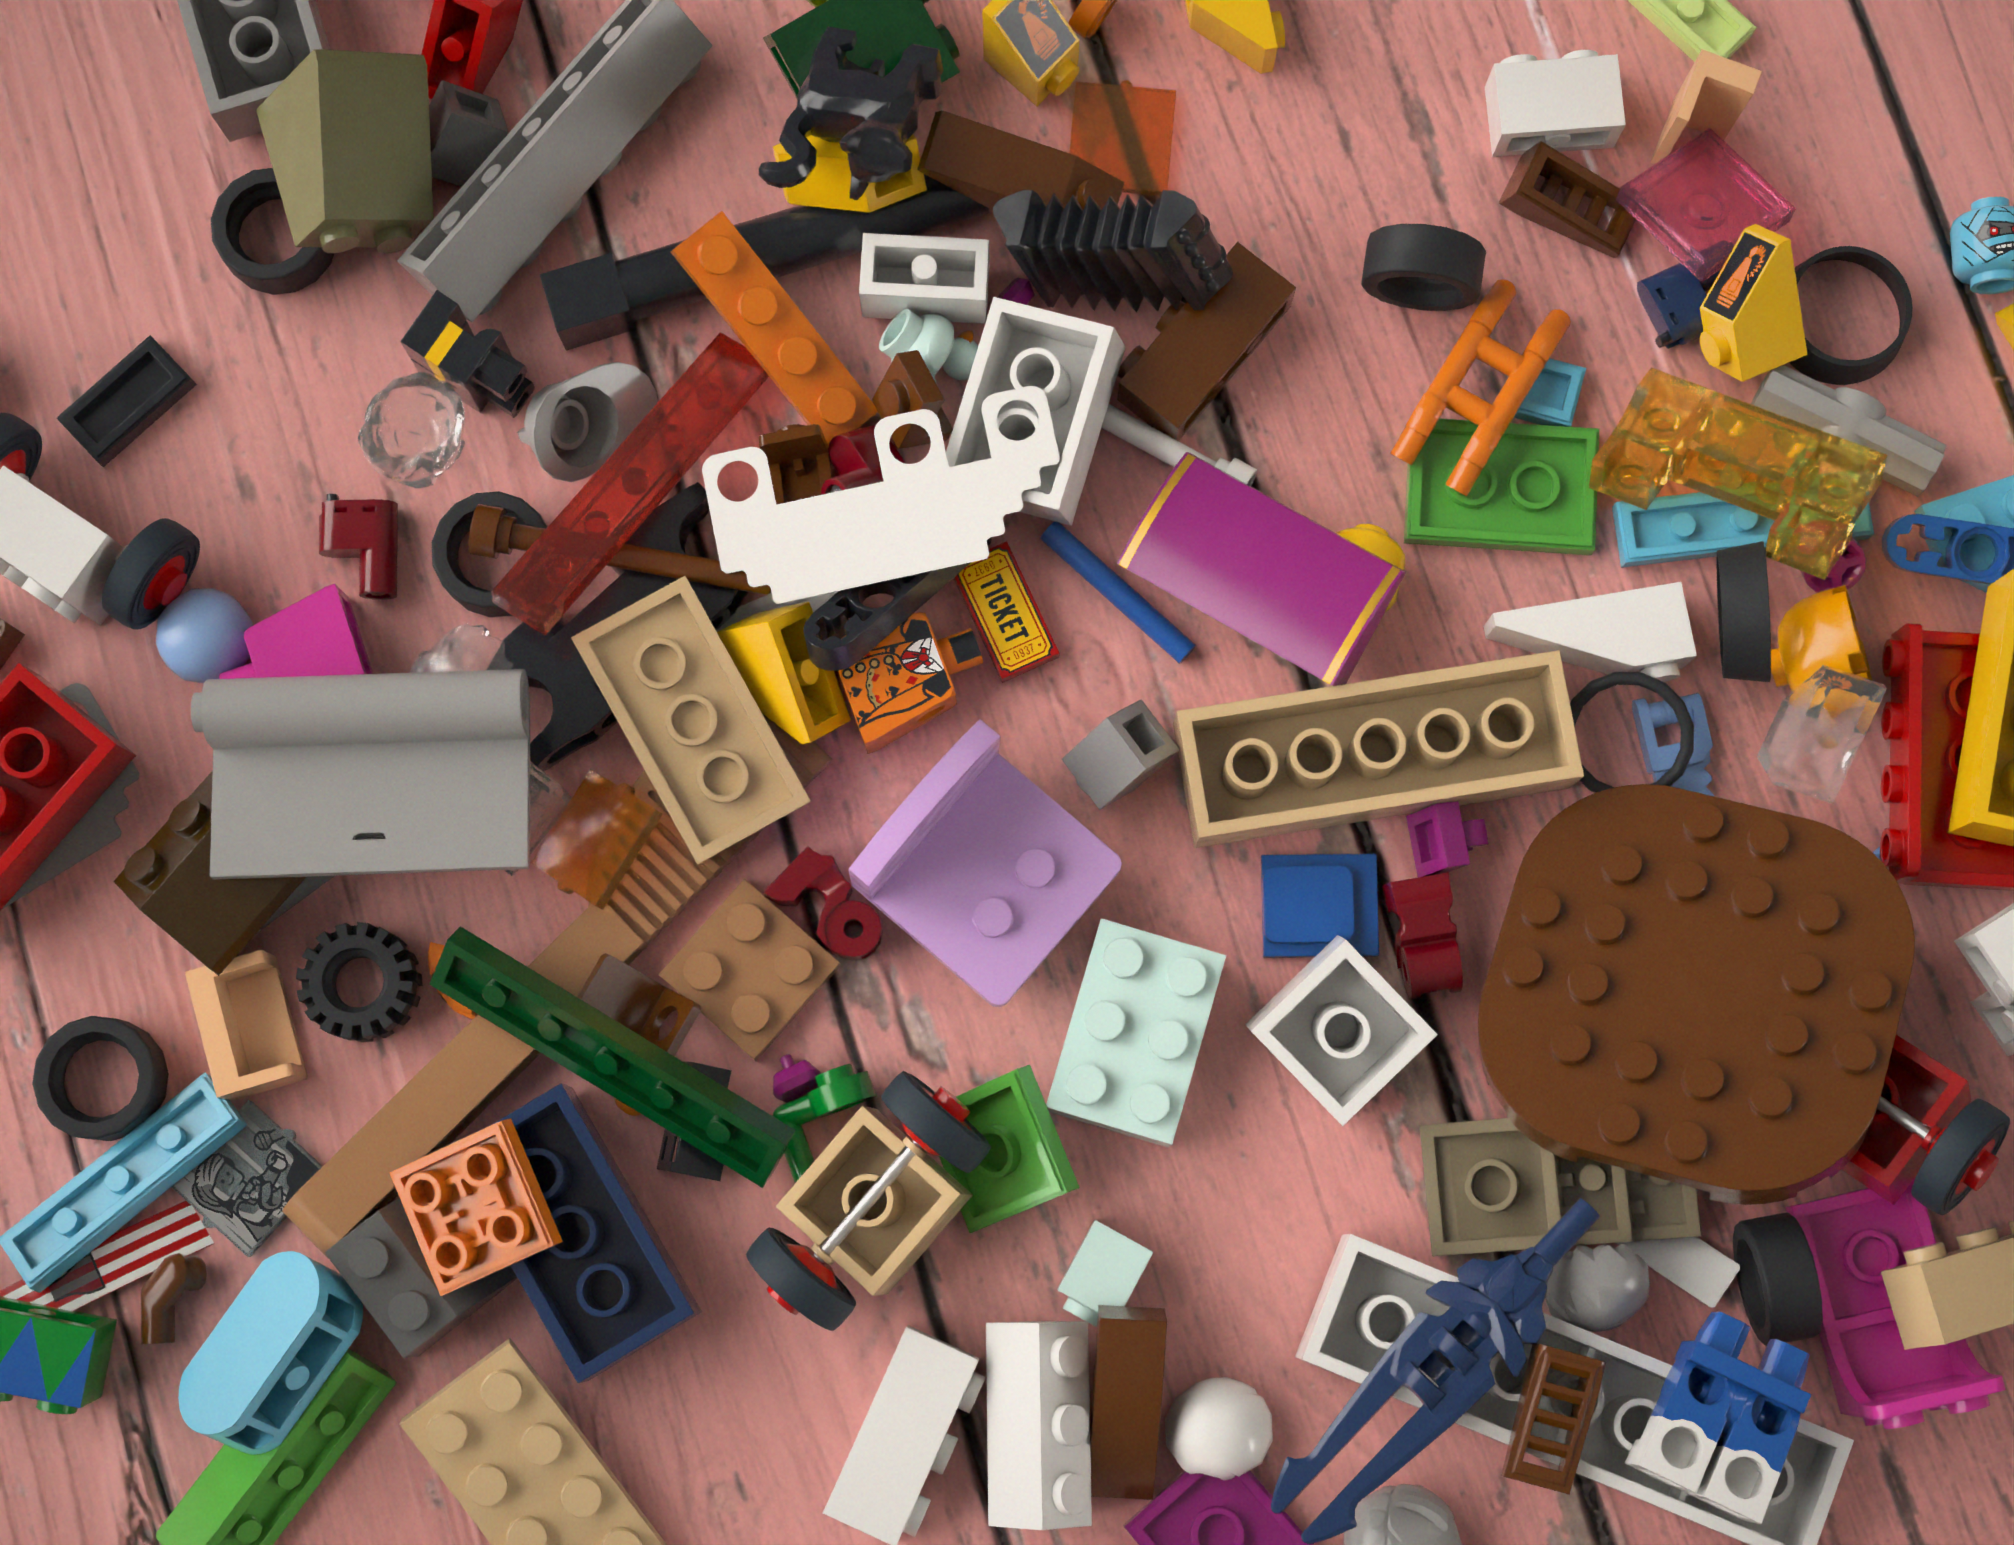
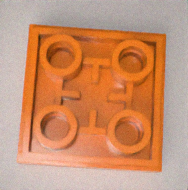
M511 1118L497 1122L390 1172L440 1296L451 1293L563 1242Z

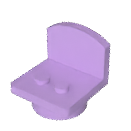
M979 719L907 796L848 870L851 884L858 892L986 1002L994 1007H1002L1011 1000L1114 880L1121 869L1122 862L1118 854L999 754L1000 735Z

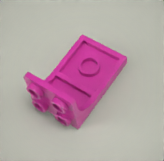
M1915 1178L1894 1205L1871 1189L1865 1188L1785 1207L1786 1211L1794 1216L1802 1227L1815 1262L1823 1311V1321L1819 1335L1840 1414L1861 1417L1864 1419L1865 1426L1883 1424L1884 1429H1895L1915 1425L1925 1421L1922 1410L1928 1408L1930 1411L1948 1409L1949 1414L1979 1410L1990 1406L1988 1394L2006 1390L2003 1376L1990 1374L1983 1369L1970 1350L1966 1339L1944 1345L1904 1350L1881 1271L1907 1264L1904 1251L1936 1243L1927 1207L1918 1202L1911 1194Z

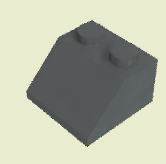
M400 1198L378 1210L325 1252L403 1358L420 1356L518 1279L510 1265L451 1293L440 1296Z

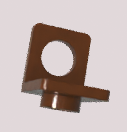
M607 953L601 955L577 996L673 1056L676 1055L701 1011L699 1004L666 988ZM677 1010L678 1016L674 1028L668 1036L659 1041V1031L664 1020L670 1013Z

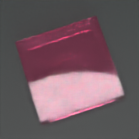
M1708 128L1620 188L1616 199L1701 282L1723 268L1745 228L1757 224L1775 232L1790 222L1796 210L1787 199L1711 128Z

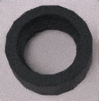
M273 168L252 170L233 180L218 197L211 216L212 242L222 261L233 275L251 289L272 295L293 293L316 282L331 265L334 253H326L322 250V247H302L295 256L281 263L267 265L257 263L245 254L239 242V232L244 219L259 205L270 200L281 199Z
M1428 224L1383 226L1371 232L1368 238L1361 285L1369 295L1382 302L1399 307L1427 311L1462 309L1476 303L1480 296L1486 250L1481 242L1472 236L1447 227Z
M500 491L475 493L455 503L440 519L431 542L432 564L442 586L468 611L487 617L514 616L534 606L550 588L557 569V557L531 552L532 559L528 570L516 584L504 590L488 591L474 586L464 577L458 562V550L461 541L470 531L473 514L478 504L505 508L506 515L517 517V524L548 529L541 515L522 498Z
M89 1016L67 1023L47 1039L35 1061L32 1085L39 1109L54 1127L76 1138L114 1141L125 1137L159 1110L166 1098L169 1073L163 1051L148 1032L124 1020ZM100 1040L112 1041L126 1048L135 1059L139 1073L137 1090L130 1103L118 1113L105 1117L88 1116L78 1111L67 1098L64 1088L66 1067L74 1053L84 1045Z
M1786 1212L1740 1221L1735 1225L1733 1233L1734 1261L1740 1266L1736 1276L1746 1314L1757 1338L1767 1346L1770 1339H1777L1787 1343L1814 1338L1820 1334L1823 1311L1819 1278L1810 1246L1798 1220Z

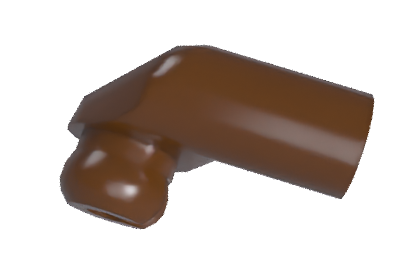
M180 1253L169 1256L163 1260L144 1283L141 1290V1345L175 1342V1303L183 1295L184 1291L200 1290L206 1283V1265L200 1257L189 1256L184 1258Z

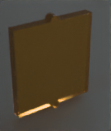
M1128 80L1122 81L1120 85L1076 81L1069 153L1080 157L1125 182L1122 193L1160 196L1163 190H1168L1176 90L1133 87L1132 83Z
M590 768L531 863L559 881L557 884L559 890L566 894L575 892L603 910L663 813L634 796L636 790L627 783H621L618 786Z

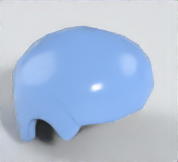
M194 588L174 599L158 617L156 646L167 667L185 681L204 683L207 679H219L220 673L245 665L250 655L244 639V632L253 626V622L234 596L214 588Z

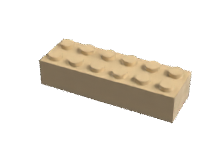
M1560 650L1179 710L1176 712L1173 722L1176 745L1180 749L1178 757L1194 848L1412 814L1437 803L1458 801L1459 806L1569 789L1584 777Z

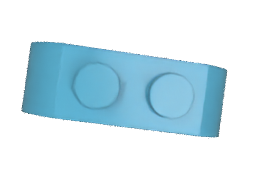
M294 1251L277 1253L262 1261L182 1374L178 1397L179 1408L182 1418L188 1427L197 1433L246 1454L266 1453L281 1445L360 1333L363 1319V1303L342 1275Z

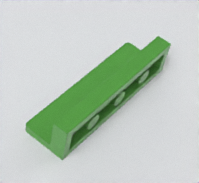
M348 1348L281 1445L266 1453L252 1455L224 1444L156 1533L157 1540L161 1545H273L397 1382L386 1370Z

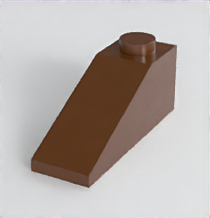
M943 110L935 112L917 169L993 210L997 201L1021 190H1033L1039 194L1046 205H1048L1053 193H1055L1064 207L1072 195H1074L1083 210L1089 195H1091L1100 208L1103 209L1109 196H1112L1118 205L1125 183L1076 155Z

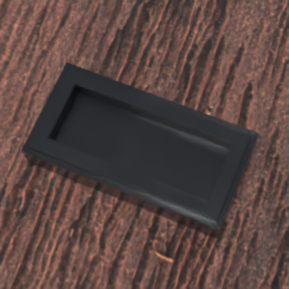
M150 335L63 411L57 419L102 467H105L197 384Z

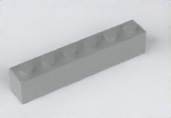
M625 0L397 262L432 296L438 290L458 303L466 320L473 322L478 315L485 314L491 310L499 301L504 285L518 269L528 266L536 259L542 249L543 240L557 224L568 220L576 213L582 203L583 194L596 179L608 174L616 167L622 157L623 148L636 133L648 128L656 121L661 113V105L676 87L687 83L695 76L701 66L700 60L713 45L674 0Z

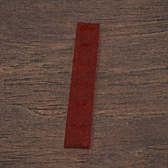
M720 332L491 591L492 602L546 636L768 379V374L749 350Z

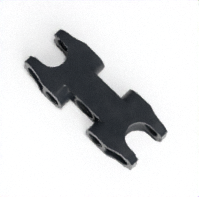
M699 482L685 488L664 503L643 512L613 541L686 554L685 545L688 535L709 512L706 490ZM612 567L619 577L570 622H567L552 605H546L531 614L502 640L494 656L483 670L524 669L527 674L529 687L544 689L552 696L553 712L551 720L544 730L530 743V761L541 772L558 764L577 750L596 742L618 722L571 637L678 579ZM689 581L716 631L736 613L738 607H740L742 601L749 593L747 591Z

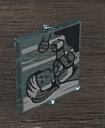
M248 1100L238 1111L247 1123V1126L180 1179L172 1188L204 1216L202 1223L206 1228L216 1227L247 1257H251L287 1218L283 1213V1209L288 1201L323 1166L295 1141L296 1132L294 1130H283L256 1104Z

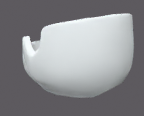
M1228 1377L1210 1378L1192 1385L1174 1399L1164 1420L1166 1446L1181 1468L1190 1474H1206L1220 1478L1223 1481L1232 1479L1235 1476L1239 1477L1260 1465L1273 1441L1272 1414L1264 1398L1257 1394L1255 1388Z

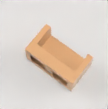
M258 950L237 956L219 976L206 966L185 972L217 1098L235 1101L308 1079L275 955Z

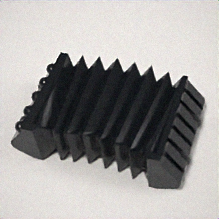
M1021 190L1000 199L993 207V215L1002 229L1004 237L1007 239L1005 246L1048 307H1054L1062 294L1071 308L1074 307L1082 295L1094 311L1101 298L1104 299L1113 311H1116L1123 298L1135 312H1138L1144 297L1156 311H1159L1164 297L1176 310L1180 306L1182 297L1185 298L1194 310H1204L1205 304L1233 276V269L1226 258V250L1217 242L1211 232L1208 218L1201 214L1192 199L1174 190H1163L1154 206L1143 195H1140L1135 206L1131 197L1127 194L1121 209L1112 196H1109L1103 209H1101L1092 196L1089 195L1084 210L1074 195H1072L1064 207L1055 193H1053L1048 205H1046L1038 193L1033 190Z

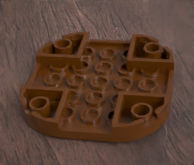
M1625 785L1609 788L1582 798L1562 810L1538 833L1523 857L1515 880L1479 1004V1048L1483 1072L1488 1086L1490 1085L1497 1100L1507 1112V1118L1519 1131L1543 1149L1561 1158L1578 1163L1580 1156L1710 1192L1709 1200L1723 1203L1755 1205L1794 1198L1797 1196V1192L1817 1184L1828 1176L1831 1179L1843 1169L1861 1147L1871 1128L1882 1093L1914 961V927L1905 896L1894 876L1872 851L1846 833L1814 820L1665 785Z

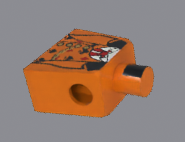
M913 613L860 661L849 668L837 671L867 754L878 751L957 705L956 693L949 675L983 664L982 655L971 628L936 640L926 613Z

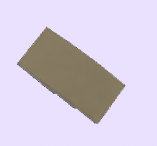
M1508 1118L1419 1125L1432 1256L1526 1250L1529 1247H1534L1580 1198L1591 1205L1600 1215V1218L1573 1246H1578V1244L1592 1245L1702 1236L1698 1191L1696 1188L1580 1156L1578 1163L1561 1158L1531 1141Z

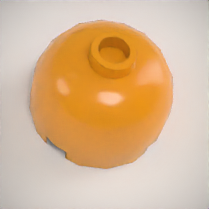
M1846 585L1817 592L1801 599L1790 608L1778 626L1779 648L1771 650V672L1776 687L1789 685L1793 694L1798 691L1797 700L1803 707L1813 713L1828 716L1848 715L1878 708L1875 689L1865 695L1856 688L1821 682L1805 685L1824 667L1873 682L1863 640L1860 639L1855 623L1857 619Z

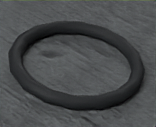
M1614 672L1589 682L1571 700L1570 706L1574 727L1583 706L1598 692L1616 685H1639L1658 693L1673 708L1681 728L1680 750L1672 768L1657 782L1651 783L1653 785L1671 787L1683 776L1694 752V724L1685 702L1665 682L1642 672ZM1582 765L1584 777L1580 781L1588 790L1596 793L1614 788L1597 780Z

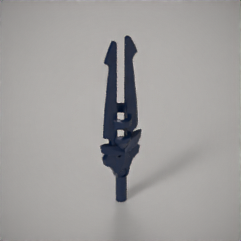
M1580 1198L1534 1247H1529L1518 1255H1509L1496 1261L1472 1258L1457 1269L1459 1282L1441 1280L1426 1290L1427 1296L1449 1307V1309L1439 1317L1419 1312L1380 1358L1329 1426L1314 1450L1305 1458L1294 1459L1287 1457L1285 1459L1271 1502V1510L1275 1514L1284 1512L1402 1386H1406L1423 1404L1303 1531L1301 1539L1305 1544L1321 1542L1356 1528L1355 1509L1358 1503L1450 1428L1496 1384L1489 1365L1498 1353L1514 1377L1520 1374L1527 1361L1523 1344L1537 1345L1547 1328L1542 1305L1547 1292L1546 1284L1553 1272V1267L1600 1218L1597 1211ZM1456 1338H1458L1468 1349H1466ZM1435 1351L1442 1353L1456 1370L1453 1371L1439 1359ZM1421 1371L1428 1375L1438 1385V1387L1434 1385Z

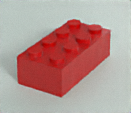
M20 663L0 683V911L136 757V754L45 678Z

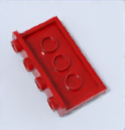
M1906 623L1892 633L1891 639H1888L1884 645L1882 669L1885 677H1891V702H1886L1883 708L1881 729L1883 738L1890 740V765H1886L1882 772L1881 797L1884 803H1890L1889 828L1884 829L1881 837L1880 858L1884 865L1889 867V871L1900 885L2014 891L2013 846L1948 833L1980 633L1922 630L1921 624Z

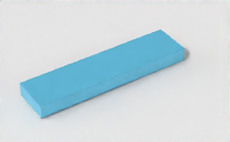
M1864 474L1619 501L1612 506L1621 568L1717 557V550L1761 541L1764 542L1765 551L1788 549L1795 530L1804 522L1819 516H1831L1840 519L1850 529L1856 541L1866 540L1874 535Z
M205 1072L0 1236V1245L29 1289L40 1293L244 1129L247 1123L230 1100L216 1097L212 1077Z

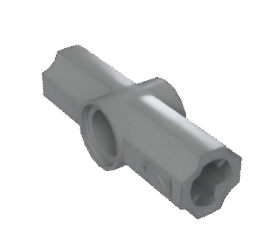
M1785 365L1768 371L1748 411L1749 414L1808 442L1807 448L1821 461L1845 470L1861 468L1917 497L1925 491L1928 483L1935 475L1945 455L1944 451L1947 446L1914 428L1886 416L1887 410L1884 405L1869 394L1848 387L1832 389Z

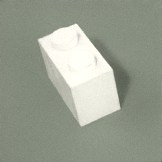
M1578 50L1564 55L1561 59L1537 60L1536 56L1529 54L1514 55L1502 60L1501 63L1493 65L1485 85L1492 157L1523 155L1524 152L1540 141L1559 152L1614 148L1626 126L1618 54L1599 56L1598 52L1594 50Z
M863 233L859 287L862 316L866 318L893 319L902 310L909 309L919 317L924 314H940L945 316L950 322L985 324L987 320L990 268L989 240Z

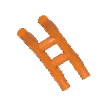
M1505 279L1497 280L1476 308L1467 326L1426 393H1424L1403 432L1390 452L1393 456L1412 466L1444 413L1445 408L1478 425L1445 483L1448 487L1465 496H1468L1500 439L1571 324L1570 317L1566 312L1560 309L1551 310L1536 330L1522 355L1490 337L1516 296L1515 286ZM1475 359L1508 376L1493 404L1459 386Z

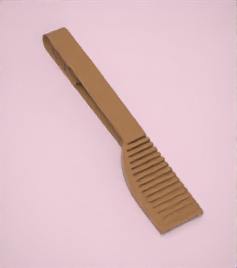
M763 714L805 789L831 763L832 758L815 741L807 744L799 743ZM643 770L616 812L601 846L592 878L588 908L527 967L577 997L601 955L607 953L630 965L647 947V944L652 939L654 940L660 934V931L672 922V919L677 914L679 915L685 909V906L689 902L691 903L697 897V894L704 890L763 829L697 865L647 773ZM477 1015L293 1195L285 1205L283 1213L328 1258L325 1252L399 1196L390 1172L450 1145L541 1053L480 1015Z

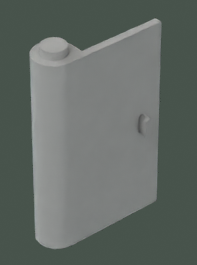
M524 669L207 679L203 684L202 693L193 694L191 700L193 728L195 732H203L207 743L213 748L210 878L213 880L530 869V696L527 674ZM360 836H385V838H363L357 840Z

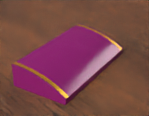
M1189 452L1183 455L1160 487L1117 561V564L1332 686L1343 685L1348 682L1406 574V571Z

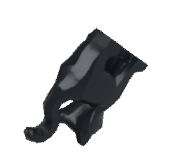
M828 26L812 54L809 75L798 92L796 108L786 120L779 138L783 148L792 158L782 162L761 163L759 176L768 185L778 188L793 187L804 182L816 166L817 150L806 138L811 135L828 142H840L841 149L848 154L851 171L850 199L858 200L867 189L869 183L887 182L896 174L909 171L912 166L913 154L905 143L918 129L919 105L923 100L937 99L942 92L940 76L944 69L939 49L912 44L903 52L902 58L896 67L885 76L884 60L875 59L870 68H863L849 61L845 56L846 51H852L858 40L856 31Z

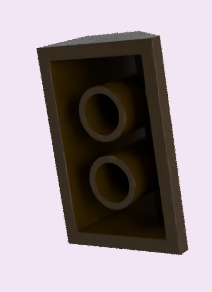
M212 770L195 791L173 809L169 820L152 839L129 858L124 870L113 882L139 910L219 976L306 877L218 880L210 878Z

